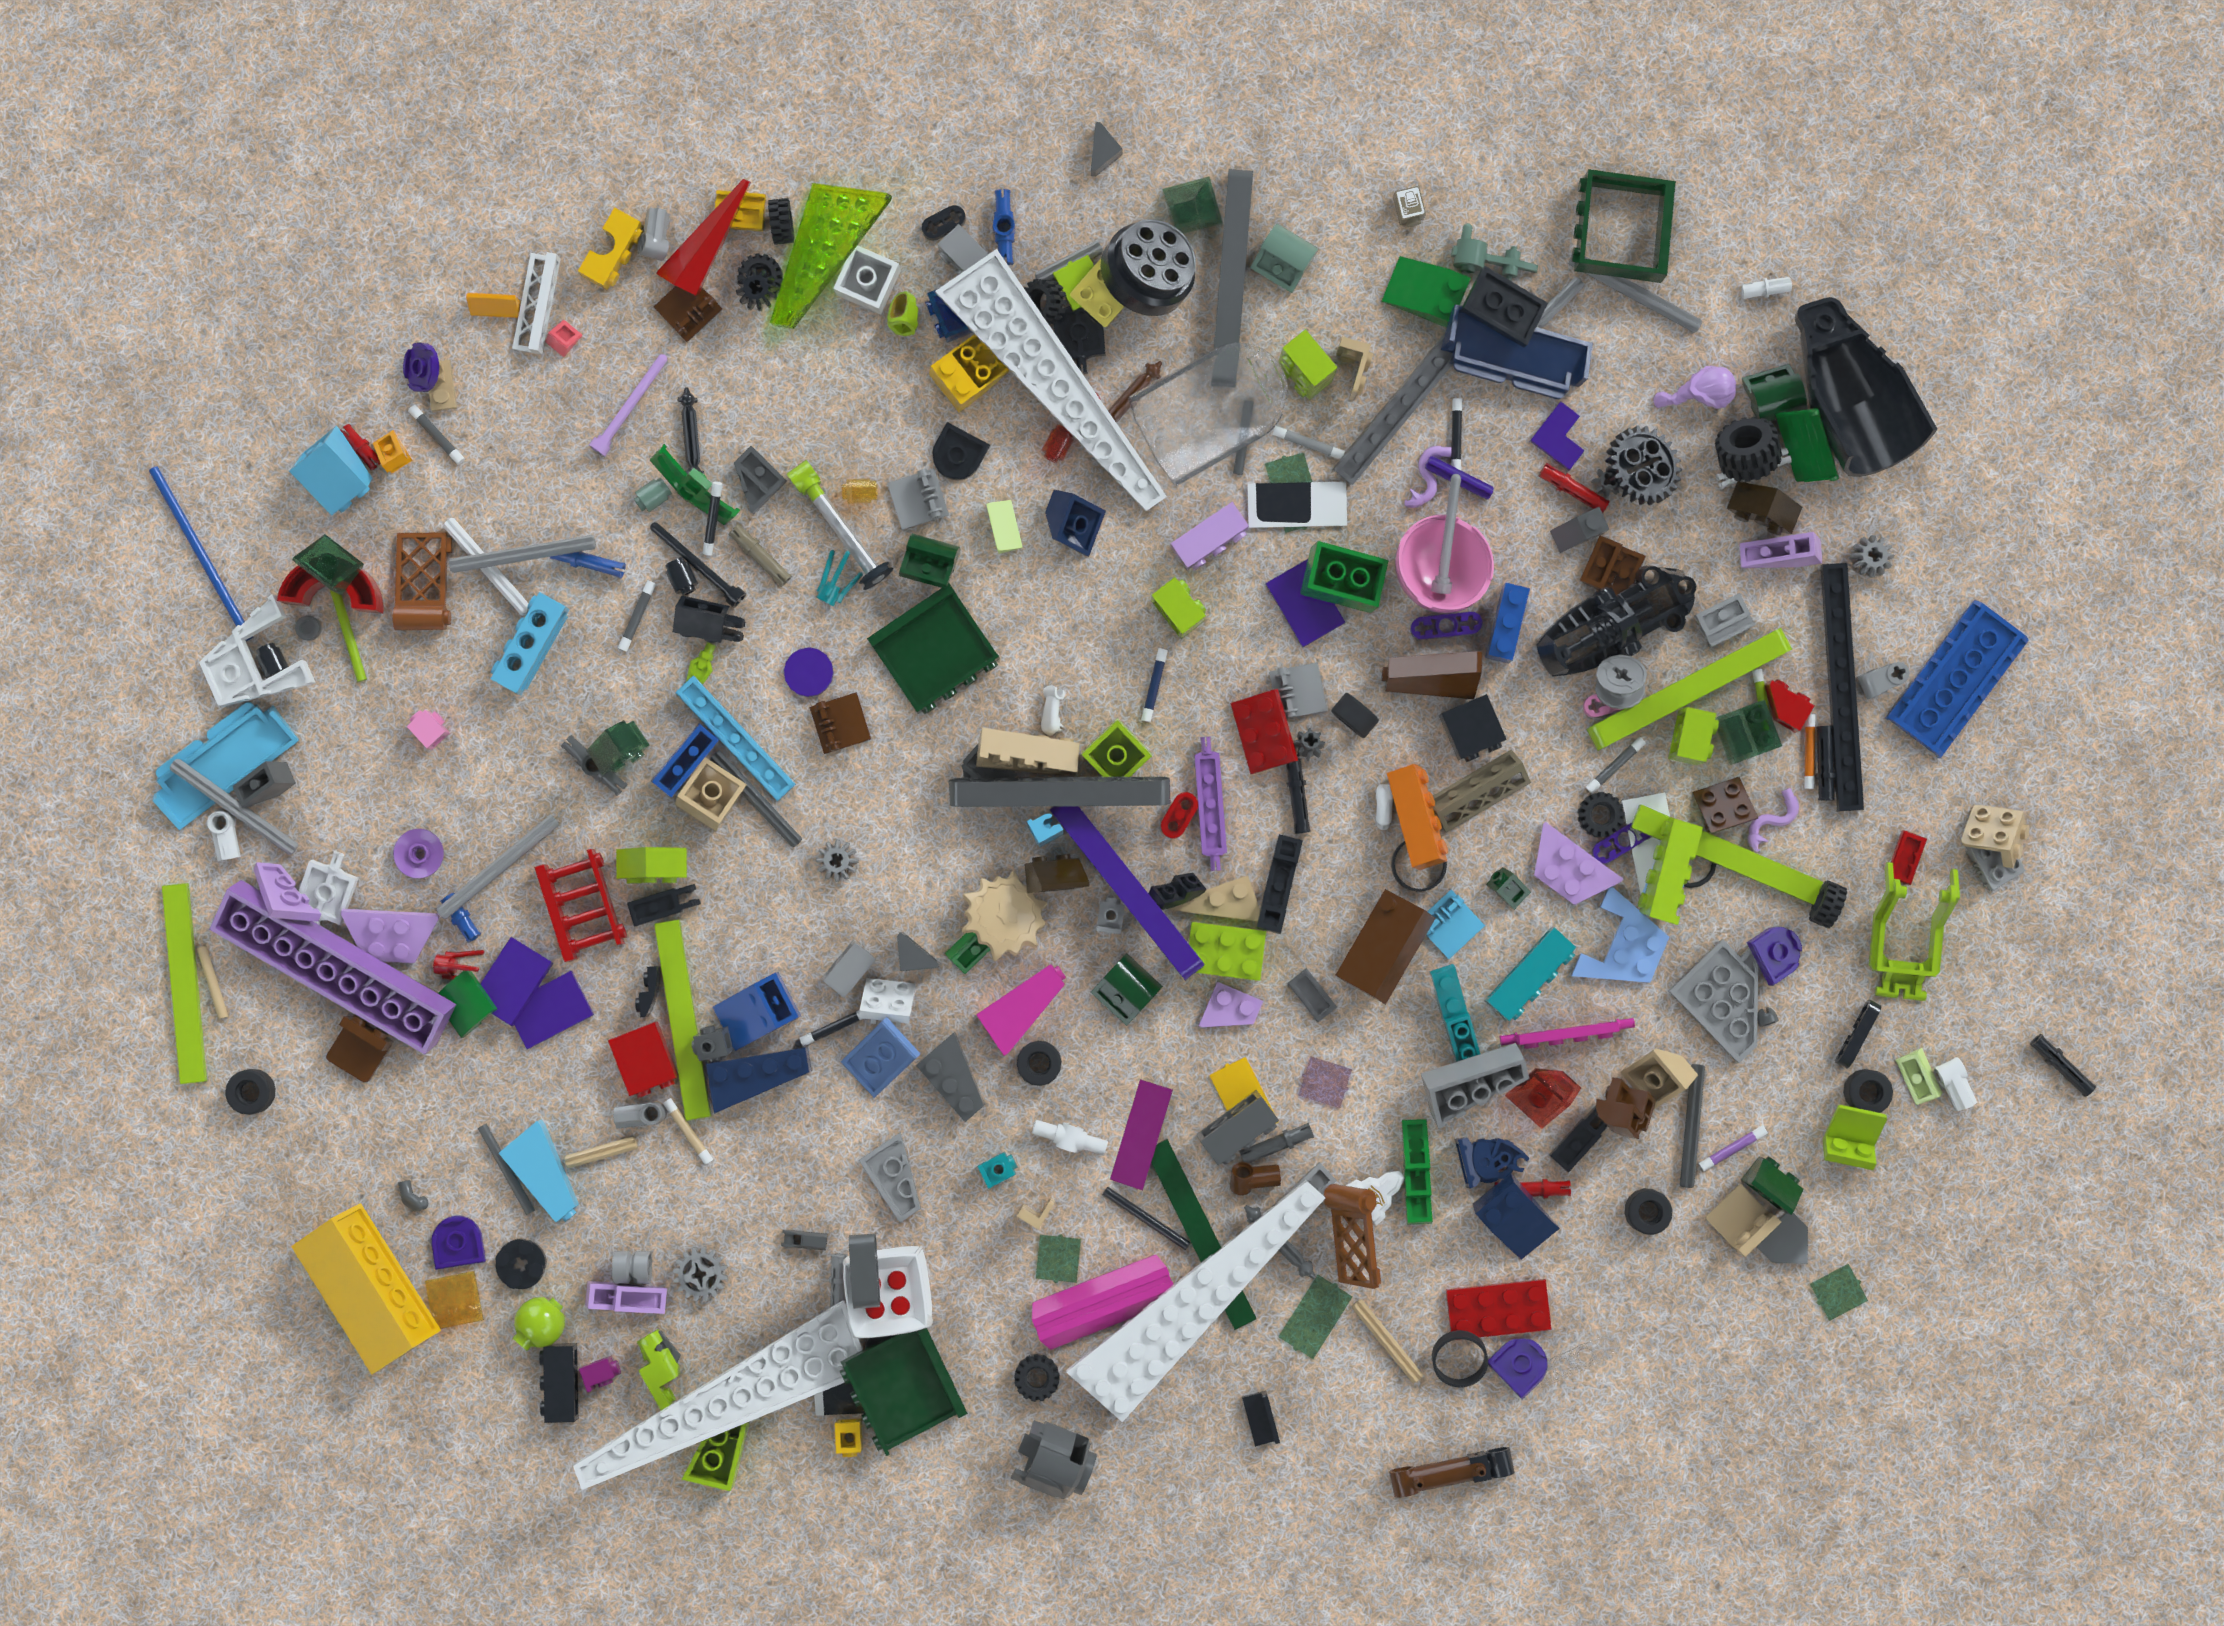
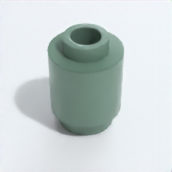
M660 477L657 480H651L635 492L637 497L634 498V501L641 511L647 509L650 513L667 501L668 496L672 492Z

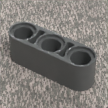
M876 1234L849 1235L853 1308L880 1307Z

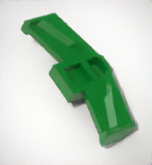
M664 443L650 458V462L677 491L678 495L708 515L711 493L708 490L712 483L703 473L695 468L687 474L666 450L667 446ZM720 500L717 521L726 525L738 514L740 509H733Z

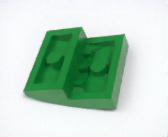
M472 971L461 972L438 992L439 995L456 1004L449 1021L461 1038H464L482 1024L481 1021L497 1010V1007Z

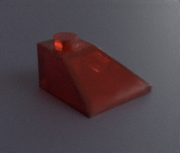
M1535 1068L1528 1074V1080L1510 1089L1505 1096L1543 1129L1572 1104L1581 1090V1087L1564 1071Z

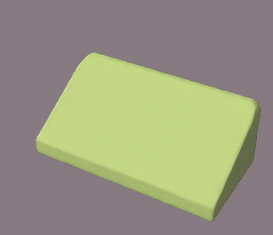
M1012 501L987 503V510L998 553L1001 554L1023 548Z
M1922 1048L1895 1060L1916 1105L1936 1099L1942 1095L1941 1088Z

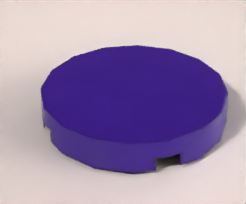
M414 343L412 344V349H408L405 353L403 374L410 383L407 385L414 392H429L434 388L439 376L438 355L430 344Z
M811 647L802 648L792 653L786 661L784 668L785 681L790 689L798 695L805 697L818 696L823 693L832 683L834 675L833 665L828 656L819 649Z

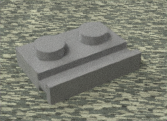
M1740 593L1694 615L1710 648L1756 625Z

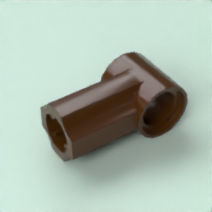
M1239 1162L1232 1167L1230 1189L1236 1195H1247L1255 1188L1281 1185L1280 1168L1277 1164L1252 1167L1249 1163Z

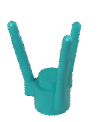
M834 550L830 551L821 583L817 588L819 593L816 598L833 607L836 601L842 602L844 596L863 576V573L859 572L838 593L841 588L835 584L850 555L849 551L845 552L831 582H829L827 579L835 553Z

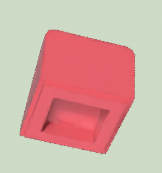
M563 320L548 332L545 342L561 356L565 357L582 337V334Z

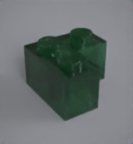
M623 720L604 730L586 751L602 775L610 771L613 773L620 771L626 766L625 763L630 760L632 763L639 761L645 756L643 752L650 744L634 721L626 724Z

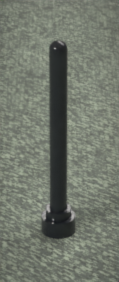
M656 522L650 525L652 532L724 593L726 602L731 607L736 608L740 603L738 600H743L746 597V592L740 587L736 588L734 585L730 586L661 525Z

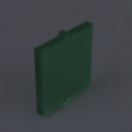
M1062 1234L1058 1236L1040 1235L1036 1279L1054 1280V1283H1058V1281L1077 1283L1081 1239L1063 1237Z
M1849 1264L1810 1283L1818 1299L1817 1304L1821 1305L1829 1321L1868 1301L1860 1286L1861 1281L1856 1279Z

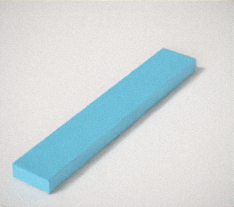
M692 676L675 692L777 801L796 785L695 676Z

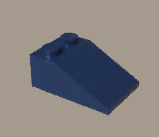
M1512 1173L1473 1203L1475 1214L1521 1260L1560 1229Z

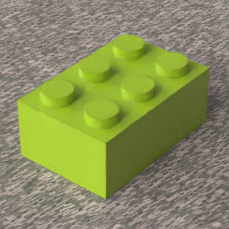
M1306 329L1282 348L1278 361L1280 364L1278 369L1286 379L1290 377L1296 384L1294 386L1296 392L1302 398L1306 396L1309 400L1333 381L1338 368Z
M1191 922L1188 944L1205 964L1196 973L1260 981L1266 931Z

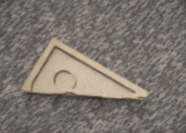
M1248 875L1207 889L1205 893L1193 900L1168 909L1258 921L1260 908Z

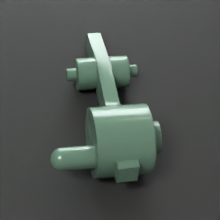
M1470 223L1464 224L1461 239H1458L1457 245L1452 247L1451 257H1454L1453 266L1459 268L1463 273L1474 274L1475 271H1480L1485 263L1503 267L1502 276L1512 281V278L1517 277L1518 270L1537 273L1538 265L1520 260L1521 252L1517 251L1515 246H1511V249L1506 250L1505 257L1488 254V244L1486 242L1471 239L1473 227Z

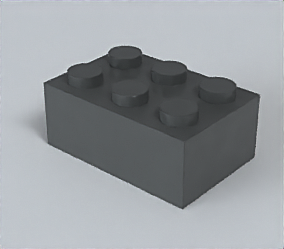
M1255 1090L1198 1132L1197 1136L1218 1166L1221 1163L1226 1165L1236 1157L1235 1153L1242 1148L1246 1150L1254 1145L1256 1137L1262 1133L1267 1135L1277 1127L1275 1123L1279 1120L1260 1093Z

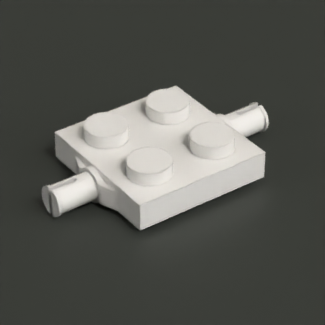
M334 851L330 864H322L315 860H310L299 889L300 894H305L310 899L308 904L312 909L317 908L320 911L319 922L313 921L320 925L321 920H328L338 925L343 923L341 911L348 909L358 881V877L340 869L344 854Z

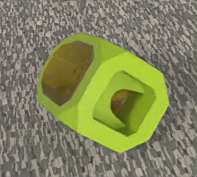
M904 291L898 293L890 303L887 324L896 335L905 337L914 335L918 327L916 298L910 292Z

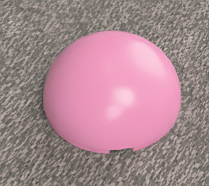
M1446 515L1429 516L1412 525L1398 545L1395 558L1398 581L1406 595L1424 609L1438 613H1453L1464 610L1480 600L1490 585L1494 571L1492 551L1485 537L1475 526L1472 527L1460 520L1459 517H1456L1448 573L1450 582H1452L1451 593L1440 594L1432 592V581L1435 580V576H1438Z

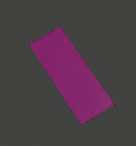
M1140 1079L1110 1180L1143 1191L1173 1089Z

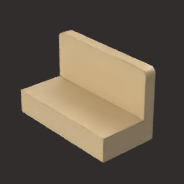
M1050 1198L1041 1214L1023 1204L1017 1217L1034 1228L1039 1229L1052 1209L1055 1199Z

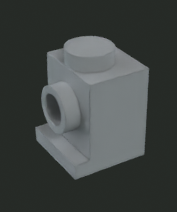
M1106 897L1105 902L1100 901L1096 931L1121 935L1125 905L1120 904L1121 899ZM1108 911L1115 912L1116 917L1114 920L1106 918Z

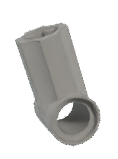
M649 208L647 210L644 232L641 234L637 245L638 254L659 261L665 259L669 249V241L666 239L669 213L666 210L660 208Z
M659 1102L614 1107L613 1113L616 1129L655 1125L661 1123L666 1117V1109ZM650 1107H654L658 1111L656 1120H651L648 1117Z

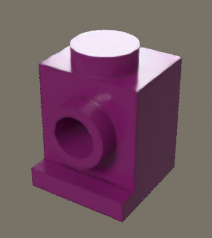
M612 1356L579 1368L587 1393L596 1388L595 1384H598L599 1388L613 1383L612 1378L621 1374L620 1365L617 1360L613 1361Z

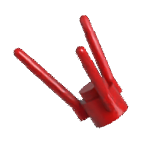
M446 951L445 955L437 954L434 959L433 972L434 974L442 975V979L453 980L456 977L452 974H456L457 970L478 972V967L458 964V960L454 958L483 955L485 951Z

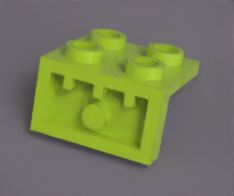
M1838 1105L1823 1137L1824 1160L1874 1170L1877 1164L1875 1144L1887 1121V1115Z

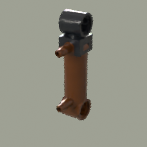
M1500 1447L1487 1450L1486 1452L1470 1453L1465 1457L1426 1465L1396 1468L1390 1470L1389 1473L1394 1497L1401 1498L1415 1495L1420 1491L1470 1481L1478 1483L1492 1480V1478L1507 1477L1513 1475L1515 1471L1510 1447Z

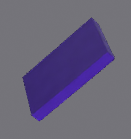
M1308 559L1265 583L1302 648L1346 623L1334 603L1300 594Z
M510 937L481 982V986L497 1007V1010L492 1014L513 1027L552 967L553 962L513 937Z
M569 971L538 987L514 1026L526 1049H530L595 1014L573 971Z

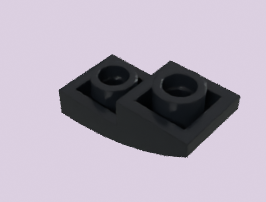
M1194 873L1175 875L1171 883L1151 886L1148 894L1161 910H1165L1193 900L1205 893L1206 887Z
M660 966L647 967V972L643 973L644 986L648 987V992H639V998H635V1008L637 1013L640 1012V1018L649 1017L655 1005L660 985Z

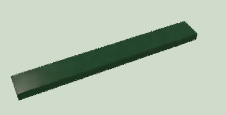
M1168 1139L1157 1143L1151 1163L1202 1263L1222 1247ZM1243 1290L1225 1309L1234 1330L1257 1319Z

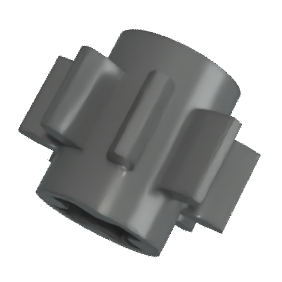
M1598 469L1596 474L1599 478L1591 481V483L1597 484L1598 488L1595 492H1604L1605 498L1609 496L1611 491L1617 495L1619 490H1615L1618 484L1616 481L1611 482V485L1608 484L1607 486L1603 483L1605 479L1613 477V473L1603 472L1601 469Z
M1311 728L1304 734L1299 731L1297 734L1298 740L1294 741V747L1298 748L1299 751L1297 756L1306 757L1307 761L1314 755L1319 758L1321 755L1320 749L1325 746V742L1320 741L1321 733H1315Z

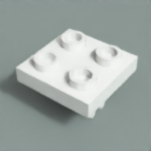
M866 978L859 1018L871 1019V1024H876V1020L882 1021L886 1017L891 1022H896L897 1027H901V1023L909 1024L916 984Z

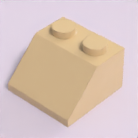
M705 757L678 794L675 805L714 831H717L747 784Z

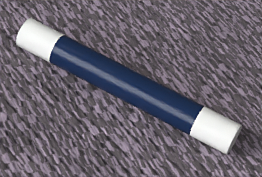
M1158 648L1141 721L1151 723L1168 650Z

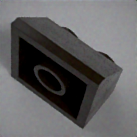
M1070 854L1056 855V860L1047 861V856L1033 857L1032 862L1024 864L1027 893L1070 890L1090 886L1080 859H1071Z

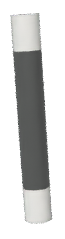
M416 405L410 407L408 412L457 465H460L465 458Z
M647 580L618 646L623 651L627 652L656 586L655 583Z
M1638 737L1585 788L1593 794L1633 757L1646 742L1641 737Z

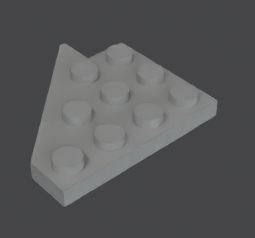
M1721 939L1668 992L1737 1063H1740L1757 1047L1758 964L1750 948L1739 956L1724 939Z

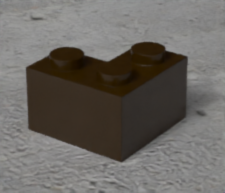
M1737 481L1727 509L1734 513V518L1739 521L1748 522L1749 519L1754 520L1757 524L1768 527V532L1781 535V533H1793L1802 506L1778 488Z

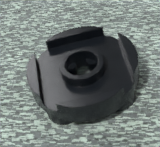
M522 1238L505 1244L495 1258L498 1277L511 1289H527L537 1284L543 1277L547 1264L543 1249L537 1243ZM517 1257H520L521 1260L526 1259L528 1262L525 1265L526 1270L523 1272L520 1268L516 1269L514 1265L517 1263Z

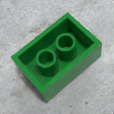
M1317 541L1310 548L1300 594L1372 613L1379 607L1389 560Z

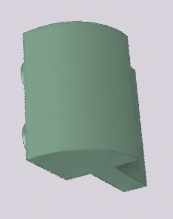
M1277 223L1264 240L1250 268L1293 293L1319 248Z

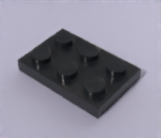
M1484 266L1481 268L1460 311L1518 345L1526 347L1548 302Z

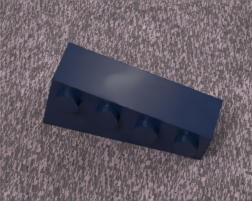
M803 1047L706 1064L714 1114L812 1072L809 1048Z

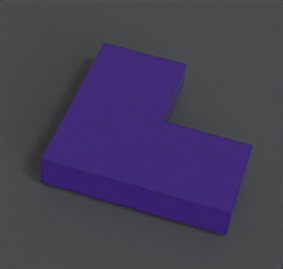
M1560 401L1530 442L1569 471L1585 450L1565 436L1580 416Z

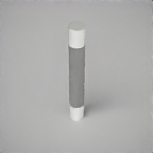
M1275 426L1272 434L1339 460L1345 453L1344 450Z

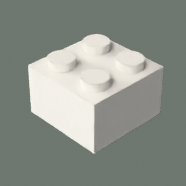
M853 244L833 288L835 294L881 315L901 272L900 265L897 262Z

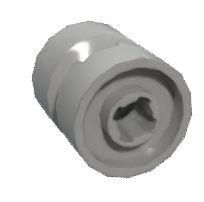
M614 1251L612 1260V1279L614 1284H628L631 1280H634L635 1284H650L652 1278L651 1251H636L634 1255L630 1251Z

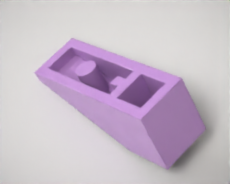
M1814 532L1740 543L1742 568H1785L1822 564L1821 540Z

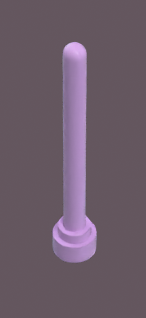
M660 354L602 436L599 435L597 438H593L589 444L596 452L599 451V454L604 457L611 449L609 447L611 445L610 440L667 362L666 355Z

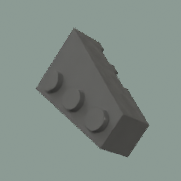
M956 1032L952 1033L916 1065L964 1122L969 1120L985 1105Z

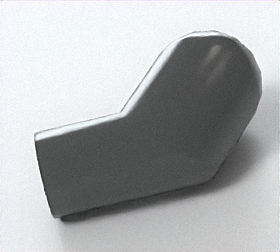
M410 1180L398 1182L401 1200L405 1206L414 1212H421V1210L428 1207V1199L425 1196L418 1197L413 1194Z

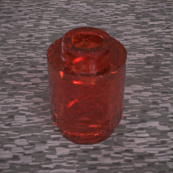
M1057 424L1055 429L1051 430L1041 449L1045 453L1043 457L1053 463H1057L1058 460L1064 461L1074 441L1072 439L1073 436L1065 427Z

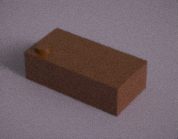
M1385 889L1335 976L1386 1005L1436 918L1426 910Z

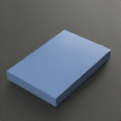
M886 1017L841 1063L875 1098L920 1055V1052Z

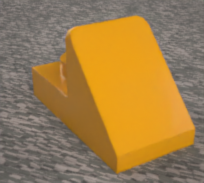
M394 430L373 442L380 463L387 473H394L413 461Z

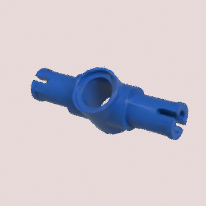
M1001 189L995 190L996 212H994L993 231L995 243L998 245V252L1003 259L1007 258V265L1009 266L1014 264L1012 243L1015 242L1014 234L1016 230L1010 204L1011 191L1003 189L1004 197L1002 198ZM1001 223H1008L1011 226L1007 232H1000L997 228Z

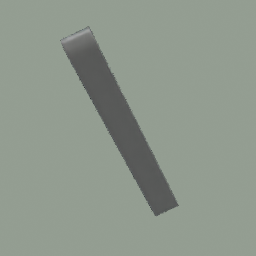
M1228 170L1211 385L1236 387L1253 171Z
M954 778L949 780L950 806L953 807L1162 806L1171 803L1170 778Z

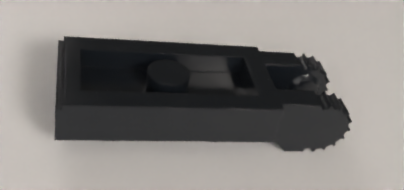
M695 884L679 889L672 888L628 902L627 905L634 927L683 912L682 910L700 905V899H692L680 904L678 895L688 894L696 890Z
M1596 1106L1584 1119L1582 1118L1549 1154L1568 1173L1601 1138L1602 1132L1607 1128L1603 1121L1600 1122L1596 1129L1589 1124L1598 1116Z

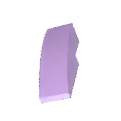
M587 1281L585 1307L588 1309L614 1310L615 1312L665 1314L667 1288Z

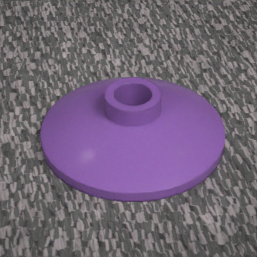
M412 829L399 837L394 846L393 856L396 866L403 874L412 878H425L434 874L439 869L443 861L444 850L440 839L431 831ZM419 849H423L425 852L424 857L421 859L416 855Z

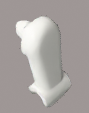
M1050 685L1043 690L1046 702L1041 728L1044 734L1052 736L1056 732L1060 733L1063 731L1060 729V727L1063 728V725L1060 723L1058 715L1059 701L1064 699L1065 691L1062 689L1057 690V687Z

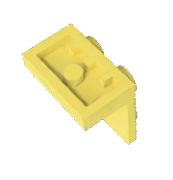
M1100 259L1073 289L1070 296L1103 327H1108L1124 306L1107 289L1101 274Z

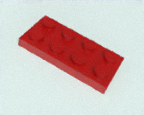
M1546 1279L1446 1289L1450 1332L1463 1330L1471 1332L1480 1338L1552 1330Z

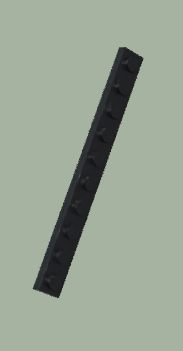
M1822 564L1820 568L1831 726H1833L1832 744L1834 773H1836L1837 812L1864 810L1848 564Z

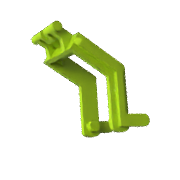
M1886 862L1884 869L1886 891L1873 914L1869 966L1872 971L1882 972L1881 987H1875V996L1898 998L1899 989H1903V999L1926 1001L1927 992L1922 991V984L1925 976L1936 977L1940 973L1944 925L1960 899L1958 869L1950 870V885L1947 890H1940L1939 904L1931 919L1928 958L1922 963L1888 960L1883 954L1886 922L1899 898L1905 899L1907 895V887L1901 886L1900 879H1894L1893 863Z

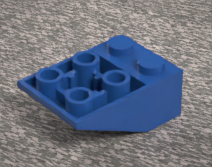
M779 972L773 973L712 1007L722 1027L728 1026L732 1046L735 1051L802 1017Z

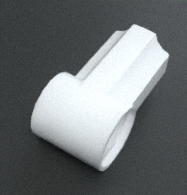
M228 811L214 812L207 820V826L213 836L217 861L241 857L235 830L236 819ZM220 816L226 819V826L223 829L217 824Z
M1956 1057L1934 1068V1073H1938L1939 1083L1946 1089L1955 1111L1970 1108L1977 1103L1966 1079L1968 1077L1967 1071L1959 1058Z

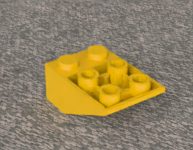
M974 334L932 364L929 375L960 413L993 387L1010 370Z

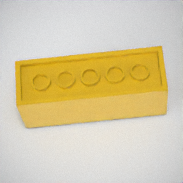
M361 1203L329 1219L291 1246L371 1374L381 1370L441 1331Z

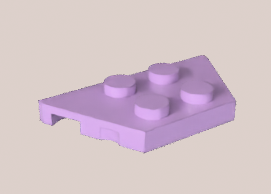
M1546 822L1543 824L1534 876L1570 903L1576 905L1623 880V878Z
M343 909L341 911V916L357 947L383 962L415 963L440 918V915L435 913Z

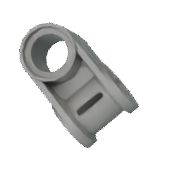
M1896 662L1866 672V674L1864 673L1857 678L1868 700L1903 684L1908 680L1910 672L1907 665ZM1894 670H1899L1900 674L1893 678L1891 674Z

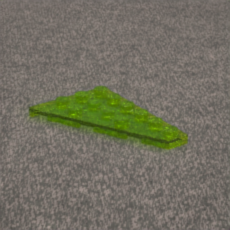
M812 183L771 316V324L778 327L795 329L891 202V195L885 192Z

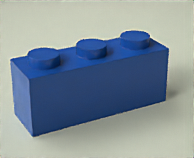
M1505 583L1502 586L1485 658L1508 664L1513 661L1530 588Z
M698 723L651 781L672 797L719 739Z

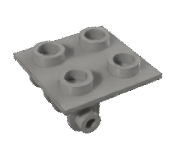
M934 468L930 470L921 469L917 471V474L887 483L902 530L949 516Z
M1318 662L1290 668H1279L1269 672L1272 689H1278L1286 719L1327 711Z
M1966 847V854L1969 855L1972 862L1976 861L1973 867L1979 866L1980 870L1976 871V873H1982L1979 876L1983 886L1987 887L1989 891L1997 889L2026 871L2020 859L2016 860L2014 868L2003 867L2001 852Z

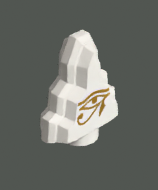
M1400 1171L1385 1173L1378 1179L1368 1177L1363 1181L1356 1179L1346 1186L1370 1189L1375 1193L1377 1203L1372 1212V1223L1377 1226L1385 1218V1211L1391 1206V1197L1399 1191L1405 1177Z

